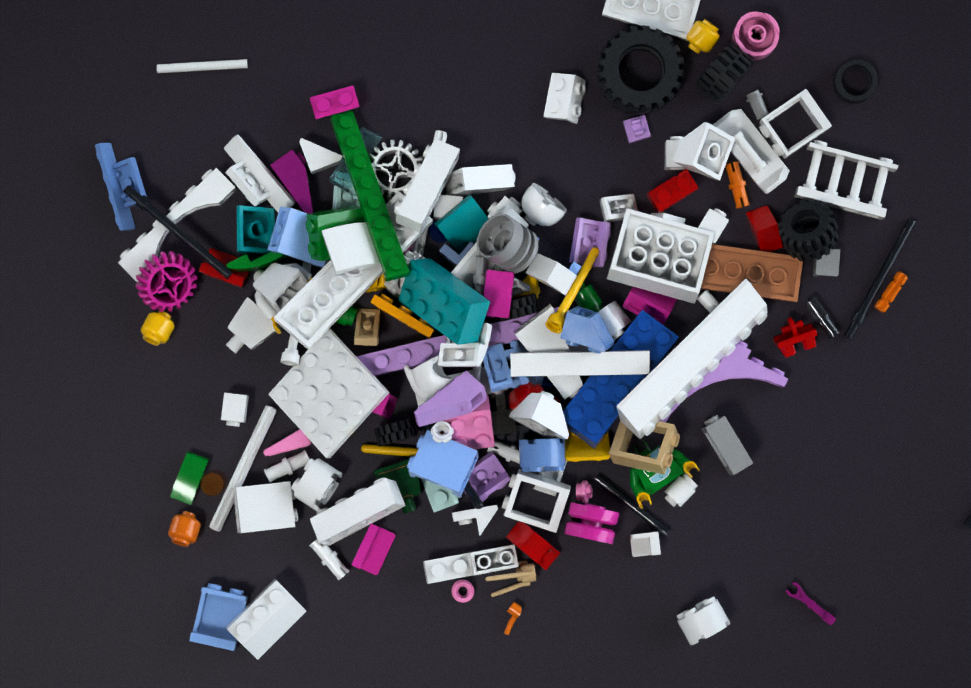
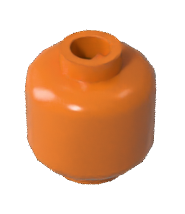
M183 511L182 514L173 516L168 531V536L172 539V543L189 547V544L196 542L201 523L195 519V514Z

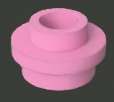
M582 480V482H577L576 498L578 501L588 503L589 498H592L593 495L592 485L588 484L587 480Z
M458 580L452 586V596L458 602H468L474 595V587L467 580ZM460 587L467 588L466 595L459 594L458 590Z

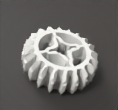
M390 140L391 147L389 148L383 142L381 144L384 150L380 151L378 147H375L374 151L378 155H368L369 159L373 161L371 164L376 178L377 170L389 176L388 187L383 185L377 178L382 195L384 196L385 192L388 193V201L392 199V194L396 195L398 192L404 194L406 185L401 188H395L400 178L410 177L412 178L410 182H413L415 178L413 175L414 171L401 165L402 154L412 161L414 170L418 163L424 161L423 157L415 158L419 153L418 149L409 152L412 148L410 143L404 149L402 140L399 141L398 147H395L394 140ZM395 153L391 163L379 164L383 157ZM397 163L399 170L402 169V172L396 173L393 181L392 171L389 172L388 169H394Z

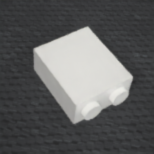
M291 482L233 488L237 533L295 527V522H298V513L296 508L293 509L292 500L295 499V491L291 489Z

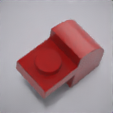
M518 521L506 536V538L545 570L549 568L560 554L558 550L524 522Z

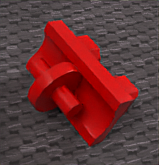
M792 317L786 318L787 325L780 328L782 334L772 337L774 344L780 349L784 357L787 358L796 354L793 345L795 343L801 342L804 350L815 348V336L818 334L811 323L804 325L802 320L794 322Z

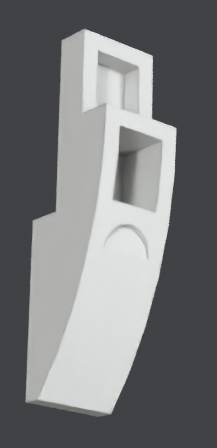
M515 544L423 561L427 584L519 567Z

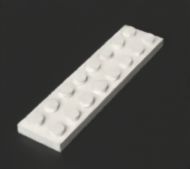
M398 192L386 204L404 253L433 223V219L428 218L421 234L396 223L395 207L399 200L403 201L405 198L401 192ZM330 260L274 316V321L305 348L309 349L383 274L381 264L361 271L353 269L336 275Z

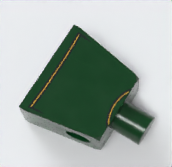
M409 460L374 471L377 479L387 478L396 481L405 506L402 507L404 514L417 510L413 497L421 494L419 477L415 476L413 478L408 472L407 465Z

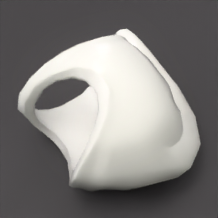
M439 356L433 357L413 369H410L408 365L404 366V371L413 391L423 402L430 400L437 391L445 388L453 380V378L445 374L443 367L438 366Z

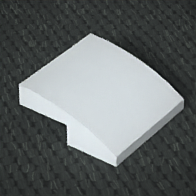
M366 222L346 224L322 230L336 275L353 269L361 271L380 265Z
M483 323L478 342L457 345L447 337L446 343H441L438 366L479 367L488 348L492 325Z

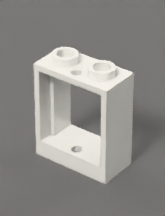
M807 89L772 111L759 122L761 125L759 129L762 134L772 140L774 143L772 145L773 150L779 157L782 155L784 159L832 126ZM800 102L818 129L787 149L769 122Z
M519 469L517 475L512 474L508 486L512 488L510 496L505 495L502 508L506 509L504 516L556 533L571 485L531 472H522ZM521 481L559 493L550 521L512 510Z

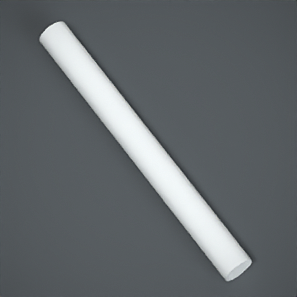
M247 59L157 64V73L248 68Z

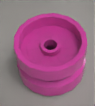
M571 502L568 514L571 517L580 518L581 523L566 522L564 534L613 544L615 532L602 528V524L616 525L619 513L605 510L606 507L587 503L581 505Z

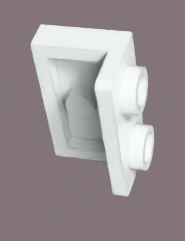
M552 73L543 117L577 124L578 118L581 115V103L586 90V81L576 75Z

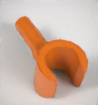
M513 602L507 610L512 616L504 631L506 635H509L514 622L522 612V607L516 602Z

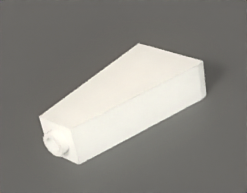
M551 304L514 331L528 352H570L566 340L560 338L561 333H553L545 325L549 315L555 312ZM579 375L547 376L564 399L568 397L570 399L573 398L583 386Z

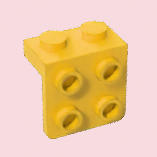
M568 430L569 436L565 439L566 461H601L610 459L608 433L594 449Z

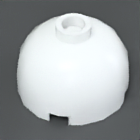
M532 183L522 197V209L526 213L524 218L533 226L536 224L541 226L554 225L562 219L567 210L558 199H553L547 194L548 191L536 183Z

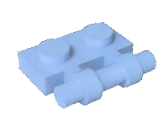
M517 340L510 342L511 349L504 351L502 343L487 348L483 362L492 393L514 387L512 378L516 377H511V368L509 369L507 360H511L510 353L523 352ZM517 376L521 385L529 383L528 376Z

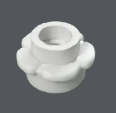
M440 421L431 428L434 441L447 443L452 439L451 435L454 431L449 423Z

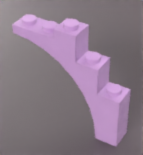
M740 340L735 345L734 351L729 356L725 355L719 361L718 367L713 372L709 371L703 377L702 383L696 388L693 387L688 392L687 397L707 385L728 379H753L765 381L783 388L788 378L784 377L785 373L777 368L772 367L770 370L764 367V362L757 358L747 359L751 350L747 348L748 344ZM678 403L675 404V405L671 408V410H672L671 413H672L680 404H678ZM668 416L666 419H664V420L660 419L659 421L666 423V421L668 420L669 416Z

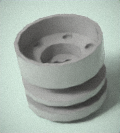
M497 214L487 220L480 229L477 237V249L479 254L506 272L516 274L526 269L534 260L538 251V238L534 232L507 214Z

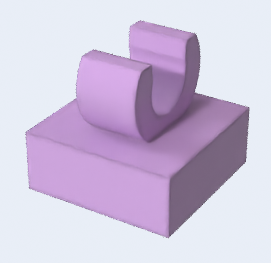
M645 115L623 121L629 144L651 137Z

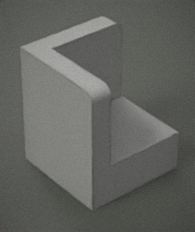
M830 249L829 255L821 256L822 259L820 260L814 259V277L819 275L838 276L840 249Z

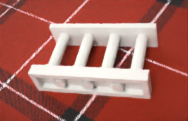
M814 140V143L810 142L807 145L806 150L814 151L806 184H803V187L798 186L796 188L795 198L807 201L815 199L816 203L822 201L824 205L879 220L885 218L887 209L882 208L880 202L888 171L895 172L898 169V165L893 164V160L883 157L877 160L827 147L826 142ZM822 154L836 157L829 186L825 192L817 191L815 187ZM844 160L858 163L850 195H847L846 198L838 196V192H836ZM866 165L879 168L872 200L868 204L860 202V198H858Z

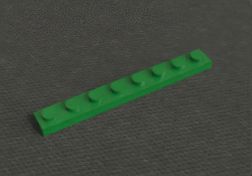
M351 111L333 115L330 121L386 281L408 277L410 272L354 113Z

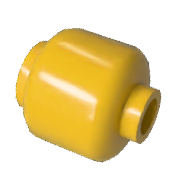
M706 19L696 21L686 36L690 42L688 47L698 54L701 51L705 53L710 52L720 38L717 32L719 28Z
M164 311L149 313L141 327L143 339L155 346L165 344L175 327L174 323L170 320L171 316Z

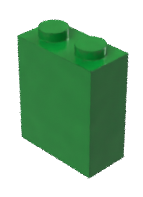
M349 206L307 214L306 230L309 234L308 252L311 255V259L318 261L331 260L322 230L346 224L366 222L360 206Z

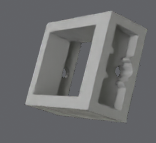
M716 415L704 422L706 426L702 428V431L729 475H735L753 464V461L725 416L719 418Z

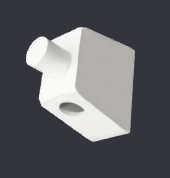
M248 297L227 327L235 335L226 345L235 354L244 344L251 350H254L276 333L272 320H268L258 309L257 305Z

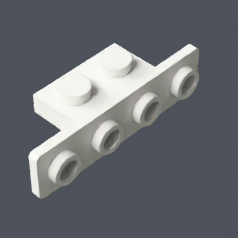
M239 135L234 136L224 147V150L236 163L225 172L231 181L242 191L254 207L268 200L278 213L280 206L291 208L296 203L295 200Z

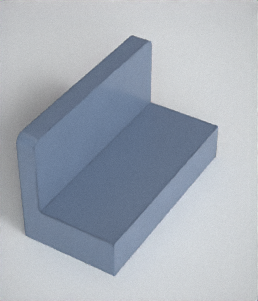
M470 242L460 255L446 244L443 245L439 252L444 259L456 267L475 244Z

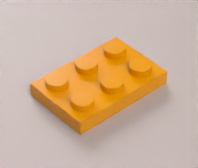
M381 294L380 297L374 295L370 302L371 304L429 339L433 337L435 330L432 329L433 326L422 318L419 321L413 318L414 313L402 305L398 309L393 306L394 300L384 294Z

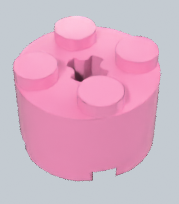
M749 12L737 22L732 33V43H735L754 61L762 60L768 57L778 44L780 33L778 23L767 13ZM759 33V39H753L751 37L752 34Z

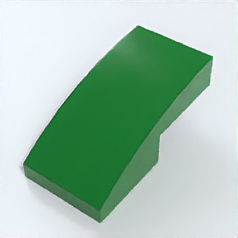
M188 451L170 497L192 505L209 459Z

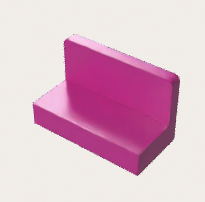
M487 270L484 297L490 301L486 318H509L514 273Z
M632 286L622 307L636 315L643 310L664 325L677 299Z
M373 523L370 524L352 562V566L378 575L396 535Z

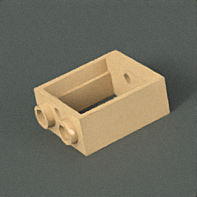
M620 421L609 455L614 464L665 475L667 467L669 468L672 464V452L674 447L678 446L680 435L674 424L658 421L653 432L665 434L657 459L627 453L633 432Z

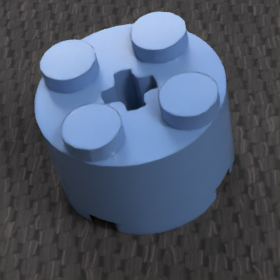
M565 439L519 440V459L522 472H541L542 467H544V471H564V466H566Z

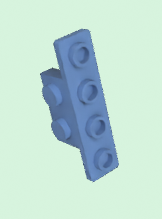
M98 143L95 145L96 156L102 168L103 180L108 189L109 201L113 206L116 224L120 231L135 229V224L130 207L135 206L136 202L127 196L123 190L130 185L140 195L146 196L135 157H130L116 162L111 143Z

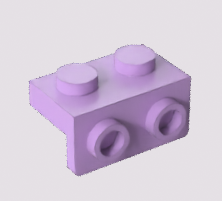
M581 217L576 218L569 262L583 265L590 250L593 247H597L599 254L592 267H603L607 259V242L611 235L610 222H599Z
M492 451L476 462L469 478V482L482 502L495 490L505 487L507 482L511 480Z

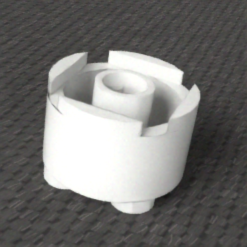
M311 458L304 467L306 472L301 479L298 477L295 480L291 489L295 491L294 497L318 512L321 510L318 506L321 503L326 505L339 485L336 479L337 477L342 478L343 474L320 458L316 460Z
M714 596L695 605L696 608L687 609L677 615V622L690 645L698 643V640L701 638L706 639L731 624L718 599H715Z

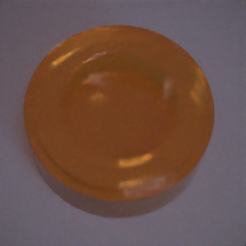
M207 474L201 480V489L206 495L216 496L223 491L224 481L218 474Z

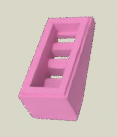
M299 429L265 449L263 453L265 456H273L310 446L312 442Z

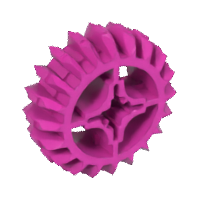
M161 251L160 257L152 254L153 260L151 262L145 260L144 262L147 266L139 267L142 274L136 275V279L139 282L135 285L140 290L138 292L139 297L143 298L144 304L149 305L153 310L158 307L160 312H163L165 308L172 312L173 306L181 309L180 303L182 301L188 303L186 297L194 296L191 289L197 288V285L193 282L197 280V276L193 273L195 268L190 265V261L187 258L183 259V256L179 253L175 256V253L169 251L168 255ZM177 267L179 269L176 271L174 269L171 271H165L164 268ZM164 275L166 276L167 280L169 281V282L167 283L168 286H169V288H168V287L165 285V283H164V281H165ZM157 292H158V294L163 293V292H167L169 295H168V296H156V295H154V294H156Z

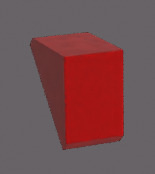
M767 205L746 213L759 251L772 252L783 248L778 232V224Z

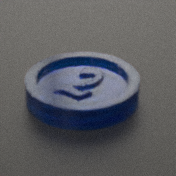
M433 223L429 230L431 239L437 243L447 242L445 236Z

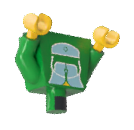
M643 439L632 447L638 455L657 459L661 446L658 445L651 450ZM673 449L672 464L669 468L667 467L665 475L631 468L630 487L637 498L639 508L643 509L641 502L644 500L649 501L650 505H652L650 495L683 473L692 478L693 476L689 473L692 468L700 471L696 463L690 461L680 451Z

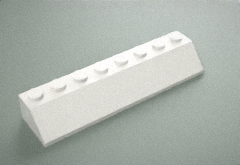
M747 279L730 293L616 406L620 421L639 439L644 435L648 436L656 427L655 424L660 419H666L672 411L671 408L677 403H682L686 399L688 392L693 387H698L702 383L703 377L709 371L713 372L718 367L719 361L725 355L729 356L734 351L735 345L740 340H745L751 334V329L756 324L760 325L767 318V304Z

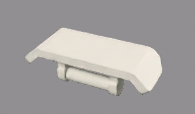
M742 109L731 110L713 124L716 128L735 138L731 153L765 194H768L786 180L790 172Z

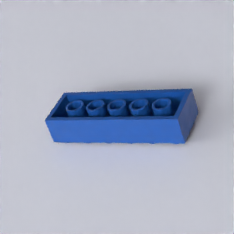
M642 310L610 351L649 350L651 372L667 357L677 344L679 337ZM648 374L591 375L563 411L567 429L595 449L619 419L616 406Z

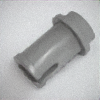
M759 90L746 95L748 99L746 102L750 103L757 120L770 114L761 97L763 93H760Z

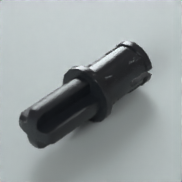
M813 296L805 301V306L815 319L814 323L819 324L828 340L840 333V330H838L829 316L830 312H826L817 297Z

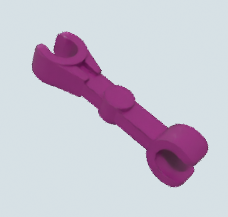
M792 582L798 589L796 594H791L786 589V594L789 597L802 601L828 625H832L836 621L832 614L822 609L814 600L806 596L798 583Z

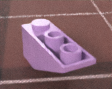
M467 371L460 376H456L449 385L437 391L430 400L417 408L414 412L417 425L421 427L471 413L487 400L485 387Z

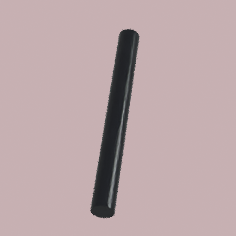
M598 474L593 480L664 537L670 532L668 527L646 510L640 509L637 503Z

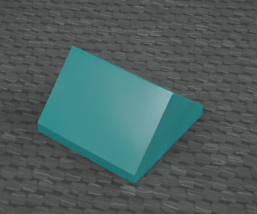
M237 206V252L239 254H268L272 252L267 249L275 226L274 208Z

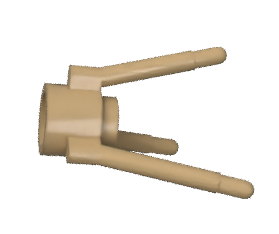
M527 560L518 561L519 568H516V573L486 577V581L517 578V581H522L493 592L491 596L495 597L523 586H530V582L536 581L534 563L528 564Z

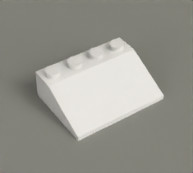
M627 208L607 279L695 304L704 277L714 232Z

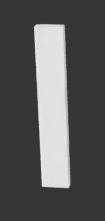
M649 350L601 351L600 354L590 351L510 353L511 377L633 375L650 373Z

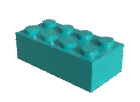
M431 258L410 260L408 266L410 273L408 277H405L398 301L457 345L478 342L490 301Z

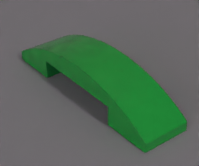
M270 252L250 262L247 254L227 263L226 266L232 272L254 271L277 263L284 259L286 255Z

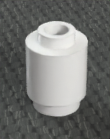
M684 474L682 477H677L664 491L667 494L664 498L673 507L676 505L681 507L696 492L695 489L698 485L687 474Z

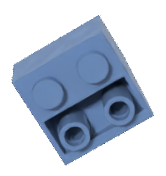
M579 306L567 312L560 336L561 339L566 340V344L579 347L580 344L588 347V351L598 354L601 351L605 352L614 345V339L598 312Z

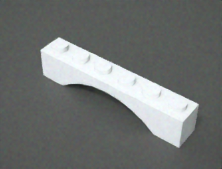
M217 168L213 171L210 169L202 176L201 179L203 181L197 187L195 185L190 187L185 193L186 197L181 202L176 201L169 208L170 213L166 217L177 224L184 217L197 210L211 206H221L237 191L236 187ZM157 220L152 225L154 228L148 234L144 232L136 240L138 244L134 248H128L120 255L121 260L118 263L137 283L139 281L136 279V275L142 274L139 267H146L147 265L144 261L149 260L151 262L153 260L152 254L158 257L161 245L170 232Z

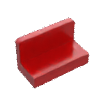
M213 248L209 249V253L225 266L227 263L238 258ZM206 261L201 263L199 272L240 288H244L250 272H233L227 280Z

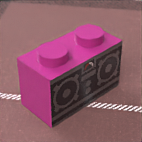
M353 85L310 97L317 123L330 120L333 115L361 111Z

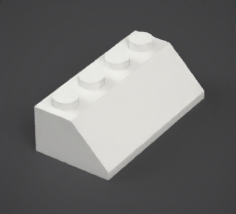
M509 205L500 213L507 214L526 228L529 226ZM477 242L451 272L474 290L473 275H475L476 257H483L478 252ZM486 258L484 275H486L487 270H494L497 266Z

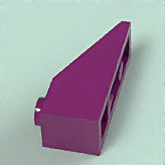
M291 150L270 166L303 212L307 214L314 213L308 172L304 166L307 161L300 152L295 154Z

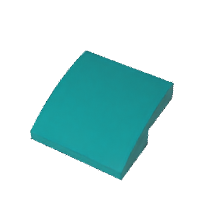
M468 195L434 224L459 255L470 242L474 243L477 240L480 229L489 219L473 197Z

